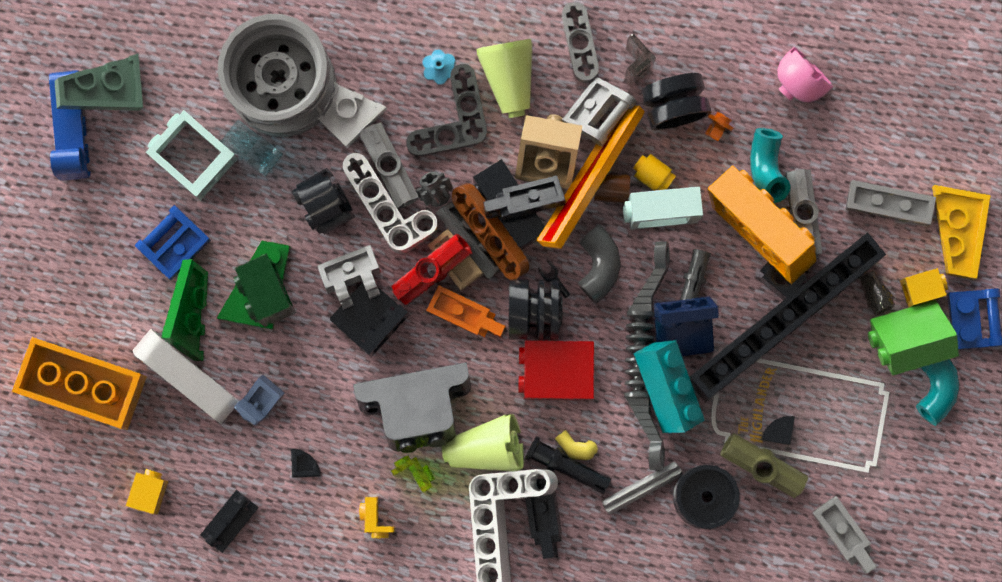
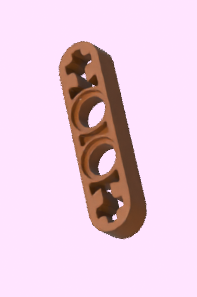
M470 183L456 187L452 191L451 196L454 206L504 276L508 279L516 280L526 275L529 271L527 257L498 217L486 218L483 202L486 200L478 189ZM479 213L482 214L485 218V227L482 226L479 222ZM495 236L501 240L502 250L496 246Z

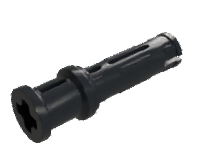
M535 436L524 459L528 461L532 459L546 466V470L553 472L556 470L604 495L612 478L563 454L564 451L561 448L557 447L555 449L541 442L540 438Z

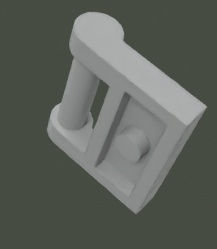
M595 77L562 120L565 123L581 125V134L590 138L599 146H603L608 140L607 135L628 109H632L637 101L627 92ZM615 100L619 101L599 129L594 128Z

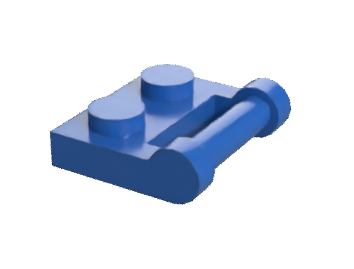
M175 205L169 210L170 214L143 241L140 239L134 245L169 280H172L179 273L183 260L193 259L211 241ZM178 221L183 224L156 253L151 250Z
M999 288L947 293L950 324L957 333L958 350L1002 346L998 298H1000ZM986 299L990 338L982 339L978 300Z

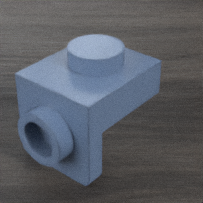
M262 375L234 408L245 421L257 425L270 414L285 393L267 377Z

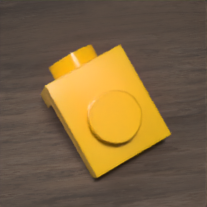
M365 497V503H360L359 509L360 521H365V532H372L371 538H389V532H395V526H378V497Z

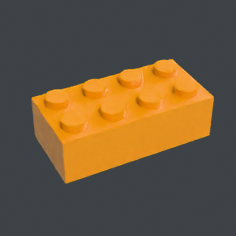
M732 165L707 188L712 208L768 263L773 265L790 284H793L816 262L814 236L805 227L800 229L793 223V216L785 208L780 210L774 205L773 197L765 189L759 190L753 185L754 180L745 170L738 171Z
M31 337L12 392L128 431L147 376Z

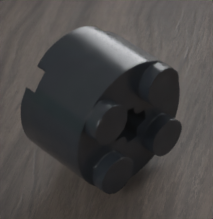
M328 168L297 184L296 189L292 190L297 203L300 206L303 204L308 212L305 215V219L312 230L316 229L319 234L323 233L324 235L355 218V215L351 213L353 209L339 183L332 184L329 178L333 177V174Z

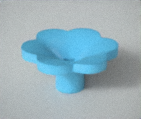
M439 49L434 50L431 56H426L423 59L422 63L425 67L424 77L428 80H434L437 84H444L447 78H450L451 71L454 68V56L445 54Z

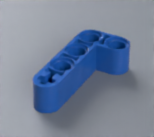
M79 70L49 74L55 150L50 152V162L53 175L60 181L90 178L91 171L87 170V164L90 161L88 144H85L84 136H87L85 116H82V109H57L55 80L59 77L79 72Z

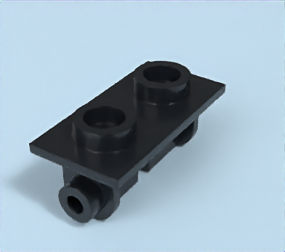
M236 490L200 536L211 547H215L223 553L259 507Z

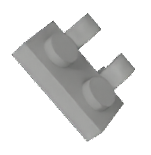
M371 245L317 265L327 293L336 291L343 310L354 306L347 286L363 281L370 299L380 296L373 276L380 274L381 271Z

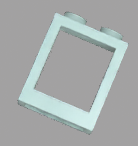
M183 110L180 115L177 113L168 121V128L161 136L157 134L152 138L146 153L201 201L238 158ZM186 124L190 125L221 152L193 184L159 155Z
M700 186L630 193L629 201H625V206H623L624 223H630V230L695 224L703 216Z

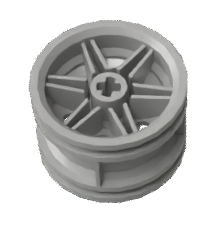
M266 14L242 23L229 35L218 59V77L226 98L239 116L250 127L260 133L273 137H290L302 134L314 128L320 122L318 118L321 115L324 116L332 104L333 98L331 99L335 91L334 82H336L334 67L318 35L307 24L297 18L283 14ZM284 45L289 47V51L286 54L278 52V49ZM256 55L262 56L257 64L252 63L253 57ZM307 63L311 65L309 71H301ZM277 77L285 78V82H276L275 79ZM247 85H257L256 90L253 92L247 91ZM295 92L305 93V98L302 100L296 99ZM277 100V109H269V107Z

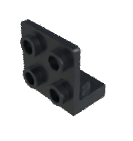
M362 282L350 295L354 306L343 310L341 305L330 317V321L372 358L410 315L407 310L393 301L379 287L380 296L370 299Z

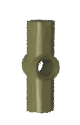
M735 433L728 437L720 452L722 457L750 472L758 482L769 483L794 499L801 494L808 480L806 474L776 458L771 450L761 449ZM762 462L771 464L768 469H759L757 467Z

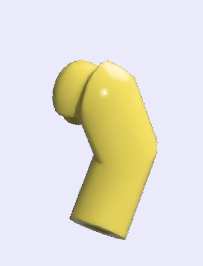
M566 430L555 438L571 459L587 461L592 459L598 451L595 442L588 440L586 443L575 442Z

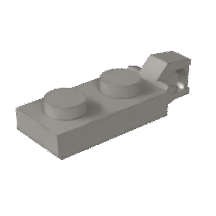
M834 496L812 512L823 530L851 566L857 562L865 574L877 567L868 555L873 551L870 541L837 496Z

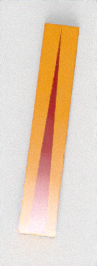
M634 105L632 109H628L607 135L608 140L603 146L595 145L565 193V205L556 208L539 235L537 241L542 246L559 249L563 247L643 117L645 111L641 106Z

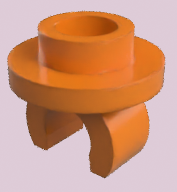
M718 111L715 116L712 114L708 116L713 122L705 132L707 136L719 141L725 128L732 132L733 127L729 125L732 121L730 118Z

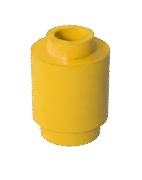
M652 154L648 157L642 155L633 167L637 171L634 177L653 191L667 190L676 177L671 172L672 169Z

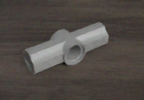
M382 123L373 124L365 128L359 135L397 209L413 204L419 199V196ZM387 160H393L397 163V167L392 172H385L381 169L382 164Z
M811 169L786 172V179L789 180L791 185L788 197L790 214L794 218L793 223L800 229L805 227L811 232L815 238L816 255H821L822 247L817 218L819 209L815 203ZM799 207H805L810 211L809 220H802L798 217L797 209Z

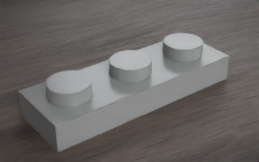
M852 180L849 186L845 209L930 226L936 197Z

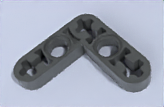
M467 64L456 65L450 74L459 121L411 132L407 137L406 146L412 155L420 157L479 145L485 140L487 127L476 74L471 66ZM464 70L466 75H471L467 79L468 90L474 87L475 92L466 91L460 95L457 94V90L463 91L461 81L455 80V77L459 76V71ZM466 97L473 98L477 103L476 109L472 112H465L461 109V101ZM480 115V119H475V125L477 129H482L483 132L478 134V139H473L472 135L466 134V132L470 131L469 120L463 122L462 118H473ZM449 130L454 133L455 140L451 145H443L439 142L438 137L442 131ZM434 132V141L437 148L431 149V143L424 144L421 151H418L415 146L411 147V143L415 142V137L420 136L422 140H429V133Z

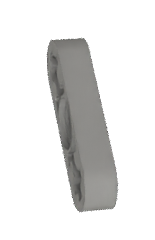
M570 2L562 10V23L572 69L578 81L589 83L597 77L599 65L588 14L583 4ZM571 9H575L577 13H582L578 18L579 28L585 26L586 29H575L569 32V29H574L573 19L567 18L570 15ZM578 35L586 37L588 46L582 50L574 48L572 45L573 38ZM591 52L592 56H586L588 67L593 66L594 69L590 70L589 76H585L584 72L578 71V69L582 68L581 57L575 59L574 55L584 56Z

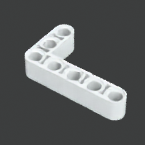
M535 469L478 475L471 480L469 493L477 582H492L489 578V571L492 567L498 573L496 582H511L504 499L552 494L558 486L557 476L554 472ZM540 475H543L546 479V487L542 491L536 484L537 478ZM513 477L518 481V489L515 493L511 492L509 488V482ZM485 480L491 486L488 495H485L481 489ZM487 509L493 514V520L490 524H487L484 520V513ZM490 538L493 539L496 545L493 553H490L486 547L487 541Z

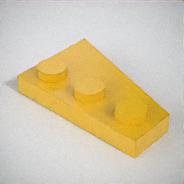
M934 185L932 190L933 196L936 197L935 208L946 275L975 280L978 276L991 195Z

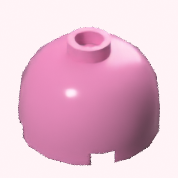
M793 47L783 57L778 67V79L782 84L779 90L790 101L794 97L806 103L817 101L826 95L833 86L815 64L813 65L807 59L804 60L805 55L799 49Z

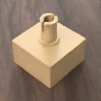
M556 114L549 115L546 119L526 115L520 141L515 179L532 182L558 176L561 188L569 189L572 184L582 126L565 123L562 120L563 118Z

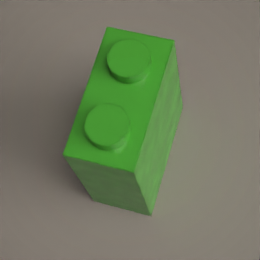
M936 300L870 319L871 331L868 332L870 345L872 348L878 349V357L882 366L887 365L892 376L959 356L957 333Z

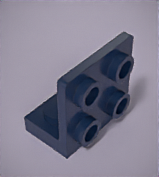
M710 296L654 303L656 342L676 340L682 356L712 353L714 351L713 319L719 318L718 306Z

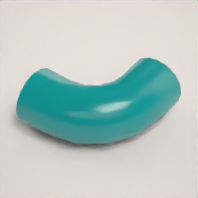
M757 128L750 153L752 177L755 186L759 190L765 189L773 197V203H778L788 196L791 188L789 180L782 175L779 169L778 157L783 135L772 129Z
M951 359L921 367L928 376L931 386L929 393L916 404V409L933 426H937L957 402L960 384L957 369Z

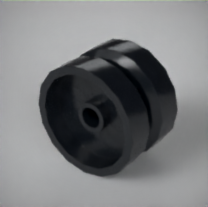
M700 73L671 76L642 88L641 94L644 105L654 108L648 113L651 130H667L697 122L711 115L712 111L708 98L698 96L705 89Z
M701 465L687 470L678 478L673 489V504L676 513L685 523L695 528L714 529L723 526L734 517L739 507L740 491L736 480L728 471L716 465ZM705 491H708V495L712 496L710 502L702 500V494Z

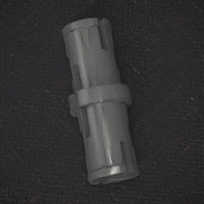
M693 249L688 273H684L683 279L686 280L680 300L699 297L701 286L706 283L704 276L711 253Z

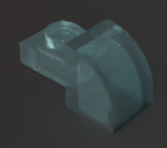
M240 120L235 122L220 141L240 157L242 161L265 177L283 155L282 152L263 137L257 135Z

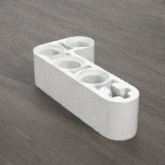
M352 153L344 159L343 170L346 177L394 252L398 254L407 253L437 233L438 222L436 216L428 210H421L409 218L403 219L363 155ZM355 162L357 165H361V171L365 176L362 181L356 171H351V165ZM368 186H376L379 192L376 197L367 198L364 196V190ZM389 209L394 213L391 221L382 222L378 219V215L382 210ZM424 218H428L433 222L432 228L426 232L417 228L418 222ZM399 233H404L409 237L407 244L404 246H396L393 243L394 237Z
M150 329L132 350L141 361L220 424L224 422L239 402L174 347L161 339L159 334L153 329Z

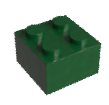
M267 254L234 268L237 276L233 277L239 293H242L244 297L247 296L249 302L245 304L251 320H254L255 323L259 322L266 327L296 313L275 263Z

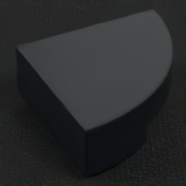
M785 416L771 422L764 430L761 440L790 445L795 416Z
M291 449L292 478L321 477L318 463L315 462L316 460L310 454L299 449Z

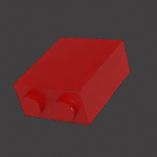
M525 340V347H519V364H524V376H519L518 393H524V400L593 401L594 341Z

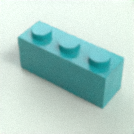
M676 340L654 342L634 353L662 433L686 432L705 421Z

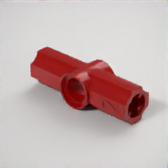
M455 234L427 258L420 259L412 270L391 286L394 295L405 306L409 305L435 283L444 280L450 271L472 255L471 247L459 234ZM430 263H433L436 267V273L433 277L428 273V265Z

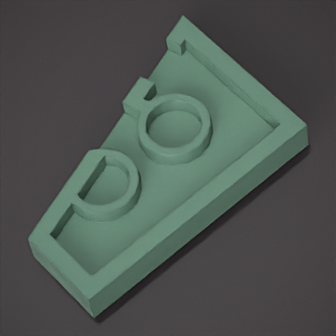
M138 54L119 61L108 62L103 66L93 69H85L57 78L55 80L57 109L140 111L143 108Z

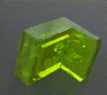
M407 455L393 463L396 467L391 470L394 477L410 469L422 493L434 488L431 484L435 480L434 475L428 465L421 466L417 457L411 459Z

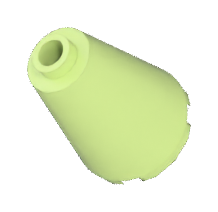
M531 39L476 49L477 56L502 114L508 113L509 118L525 115V109H530L533 47Z
M506 414L456 435L454 439L442 446L444 462H449V465L455 468L520 471L524 467L523 443L519 444L517 433L521 432L514 414Z

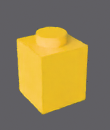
M938 268L900 280L908 308L941 299L946 296L945 291L948 290L944 274L939 273Z
M146 469L144 474L136 472L126 506L147 513L158 514L168 481L161 479L162 473Z

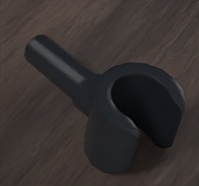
M547 260L551 266V271L548 274L543 273L538 267V272L545 281L558 280L561 294L564 298L570 296L569 291L558 277L557 268L551 261Z

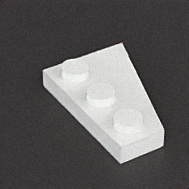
M334 82L335 91L331 99L333 98L332 104L324 116L321 115L318 120L348 148L360 136L359 133L371 126L387 110V107L378 102L375 103L363 95ZM295 92V97L298 100L305 98V93Z

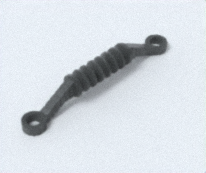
M668 241L655 242V269L627 311V317L635 319V322L626 324V328L635 331L633 334L626 335L627 340L634 342V345L626 347V351L631 353L643 349L647 346L645 345L646 342L654 340V336L646 334V331L654 329L655 325L647 323L646 319L655 317L653 297L668 272L670 264ZM635 356L625 358V362L633 364L634 367L625 370L626 374L633 376V379L625 381V385L632 387L633 391L624 393V398L628 401L650 441V470L662 471L665 462V447L657 426L650 415L651 400L648 392L644 391L646 386Z

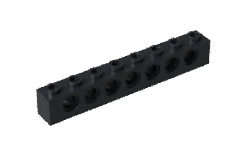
M867 232L690 376V380L695 391L705 403L708 402L876 265L886 253Z

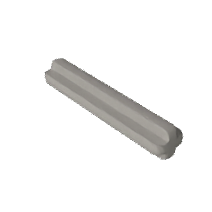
M672 462L665 466L662 471H656L607 497L602 501L603 506L608 514H613L681 477L682 471L676 462Z

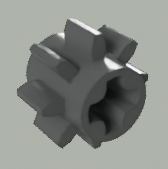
M433 171L421 177L419 182L421 187L416 189V192L426 206L439 207L448 202L450 199L448 191L454 188L449 177L446 178L444 173L439 174Z

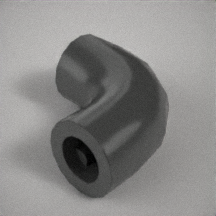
M600 224L594 227L579 243L592 258V268L577 284L595 304L601 301L615 285L621 267L619 249L610 234Z

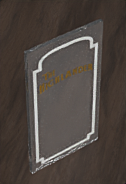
M715 343L713 357L726 348L727 345ZM766 353L708 402L705 403L704 401L702 414L705 421L700 423L698 436L695 440L696 445L722 450L728 437L735 433L761 449L771 450L776 458L785 463L882 482L900 380ZM795 416L790 445L761 440L764 430L771 422L781 417Z

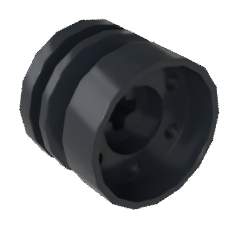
M509 279V340H527L530 327H536L539 340H543L544 327H550V340H558V333L563 319V296L559 288V281L551 280V293H544V280H539L537 293H531L528 280Z

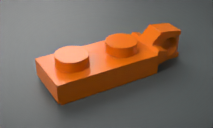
M438 285L426 309L428 313L484 338L487 332L501 338L506 329V326L494 321L496 314L491 312L489 308Z

